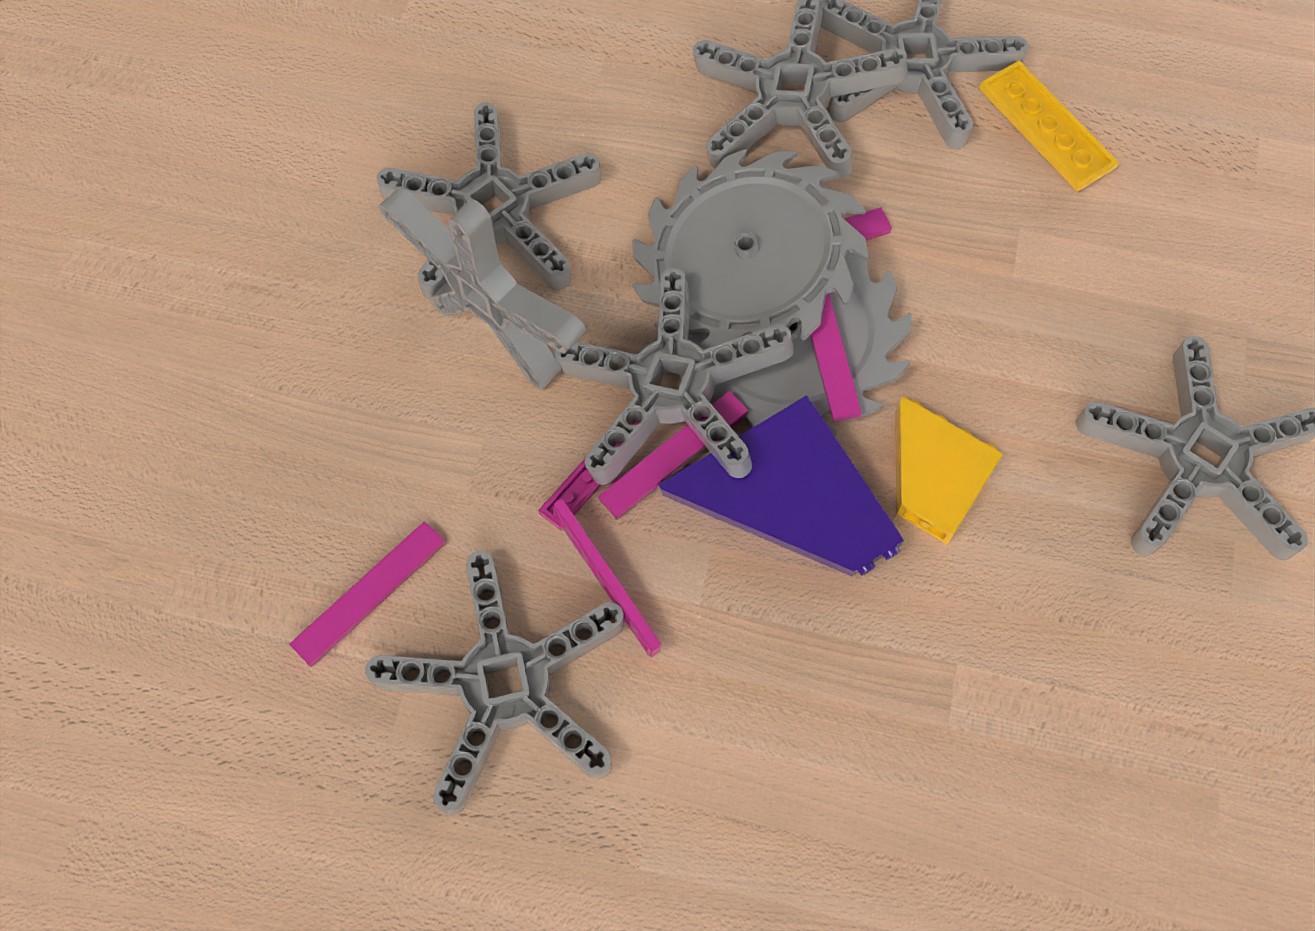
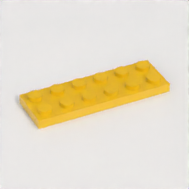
M1020 60L980 83L979 90L1077 192L1115 170L1120 163Z

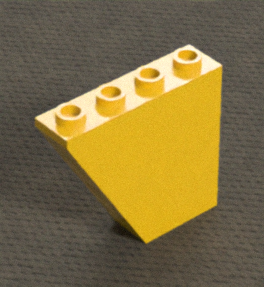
M903 396L895 412L896 515L947 545L997 466L1003 453L999 452L994 445L984 443L973 437L968 430L958 428L949 423L942 415L934 414L923 408L918 401L909 400Z

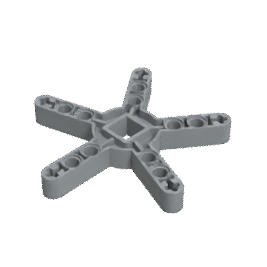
M821 0L797 1L787 50L776 53L767 60L709 40L697 42L693 47V55L697 70L700 73L757 93V98L708 140L706 148L711 166L716 168L726 156L743 149H750L777 124L785 126L800 125L825 166L839 172V178L847 177L853 168L852 154L849 145L826 111L831 97L903 82L907 78L908 73L906 52L899 48H893L825 62L815 53L823 15ZM783 83L805 84L804 91L782 90Z
M822 0L823 15L820 27L870 53L899 48L904 50L906 54H925L926 58L907 59V78L901 83L831 97L829 116L835 122H845L895 88L909 93H918L947 146L953 149H961L968 141L973 123L947 78L948 72L1001 71L1019 60L1023 62L1028 49V43L1019 36L951 38L944 29L936 25L941 0H919L914 19L901 21L895 25L845 0Z
M486 102L477 105L474 110L477 168L467 172L458 181L394 168H386L378 173L377 182L384 200L402 186L412 193L428 210L451 215L457 213L471 199L484 204L496 196L503 203L489 213L496 244L507 242L550 287L557 290L565 289L571 283L570 263L529 221L531 209L593 188L599 184L601 179L599 158L592 153H585L521 176L508 168L502 167L498 113L493 104ZM429 259L418 272V281L422 293L427 299H430L447 282L444 273Z
M402 186L397 188L378 206L384 218L444 273L447 282L430 298L432 305L441 314L449 316L471 311L487 323L526 378L538 389H543L562 370L547 345L561 353H566L586 332V328L574 314L517 284L510 273L500 264L491 217L481 203L475 199L469 200L448 220L449 228Z
M672 267L662 273L660 280L658 341L647 345L638 354L578 341L566 353H561L554 349V357L560 364L563 373L630 389L634 397L587 454L585 465L592 479L600 485L612 482L660 423L675 424L686 421L730 476L735 478L747 476L752 469L749 451L743 441L712 406L710 400L716 384L789 359L794 352L789 328L785 325H774L702 350L698 345L688 340L690 291L685 273L680 268ZM665 371L684 375L679 390L659 386ZM708 417L705 421H699L701 418ZM637 421H641V422H640L639 424H637V425H632V424H634V423L637 422ZM719 437H726V438H725L724 440H722V441H719V442H716V441H715V440H716L717 438H719ZM623 443L621 446L615 447L616 444ZM732 452H733L734 456L736 457V459H735V458H731V455H730V454H731Z
M1199 336L1187 337L1173 355L1181 418L1174 425L1103 402L1093 401L1086 405L1076 420V426L1082 434L1159 458L1160 466L1169 480L1132 536L1131 545L1138 554L1149 556L1167 541L1196 496L1204 498L1218 496L1276 559L1288 560L1307 546L1308 538L1304 530L1249 473L1254 457L1313 440L1315 438V408H1308L1243 427L1226 415L1218 413L1209 349L1206 341ZM1117 425L1122 426L1124 430L1120 429ZM1195 442L1221 457L1215 467L1189 451ZM1174 492L1180 495L1181 499L1175 496ZM1159 513L1163 514L1168 521L1164 520ZM1152 531V532H1154L1155 534H1154V535L1152 536V538L1149 540V539H1148L1149 533Z
M476 551L467 559V571L481 641L469 650L463 661L379 655L367 662L365 673L372 684L378 689L460 696L471 714L434 792L435 804L447 815H456L465 808L500 730L515 729L528 723L588 777L597 780L603 779L611 771V758L607 749L551 702L548 696L550 692L549 675L622 632L624 614L622 608L616 603L607 602L533 645L526 639L509 634L494 561L488 552ZM480 565H485L486 579H481L479 573ZM486 591L495 593L493 598L488 601L480 599L481 595ZM610 616L611 619L615 618L616 622L611 624L609 620L605 621V617ZM491 619L500 620L499 626L495 629H487L485 626ZM595 622H597L598 628L601 627V632L597 631ZM581 630H589L592 633V636L587 640H580L576 637L577 633ZM556 645H562L566 648L565 652L560 656L550 654V650ZM518 666L523 691L491 698L487 673ZM383 668H386L389 673H382ZM413 669L420 670L419 676L415 680H406V675L409 671ZM447 671L451 673L447 682H436V678L441 672ZM382 673L381 678H379L376 674ZM550 715L556 716L559 720L555 727L549 729L542 726V721L545 717ZM481 732L486 735L485 741L481 745L473 746L470 744L471 737L474 734ZM573 735L579 736L582 739V743L578 748L569 749L565 746V741L568 737ZM587 749L594 759L598 760L602 757V768L599 766L591 768V760L585 754ZM465 761L472 763V769L467 775H457L456 770L460 763ZM454 779L460 785H464L463 788L458 784L455 787L451 780ZM454 794L457 800L455 802L450 801L447 804L444 796Z

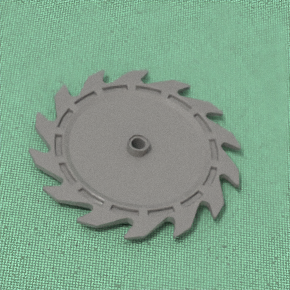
M743 149L726 156L704 181L698 180L699 168L695 165L680 179L675 202L671 208L665 209L659 198H655L648 214L655 238L654 243L647 246L636 239L633 240L635 260L654 278L651 284L633 283L634 290L644 303L659 307L662 273L672 267L682 269L690 291L688 334L709 333V337L698 345L702 350L780 324L789 328L794 322L801 323L802 340L807 339L821 325L827 294L836 292L843 304H848L854 283L846 264L845 256L849 253H854L865 260L869 259L865 237L843 219V216L846 214H865L866 210L853 195L821 187L822 183L839 178V172L822 165L791 169L784 168L797 156L796 151H775L746 167H742L741 164L747 155V150ZM659 321L654 323L656 328H658Z
M849 253L845 256V261L853 280L854 288L848 304L844 305L836 292H830L829 296L860 404L861 417L863 418L883 408V403L866 399L862 394L897 381L910 364L909 360L889 362L886 357L909 335L912 313H908L896 321L890 320L888 314L897 291L891 271L887 270L879 283H873L869 278L866 260L854 253ZM794 322L789 327L790 330H793L791 336L794 347L793 355L789 359L716 384L710 403L713 404L730 391L748 410V415L745 418L752 428L806 395L822 418L831 415L811 338L809 336L807 339L802 340L800 322ZM707 332L688 334V340L696 345H699L709 337ZM827 424L833 435L836 436L837 431Z

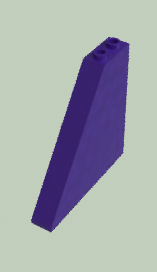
M807 395L738 436L746 445L752 462V469L747 476L742 478L730 476L713 454L710 453L658 484L662 495L849 576H853L858 572L863 576L876 567L874 562L884 557L887 561L901 552L899 547L904 542L903 537ZM732 452V453L730 454V455H731V458H735V459H736V457L734 456V454H733V452Z

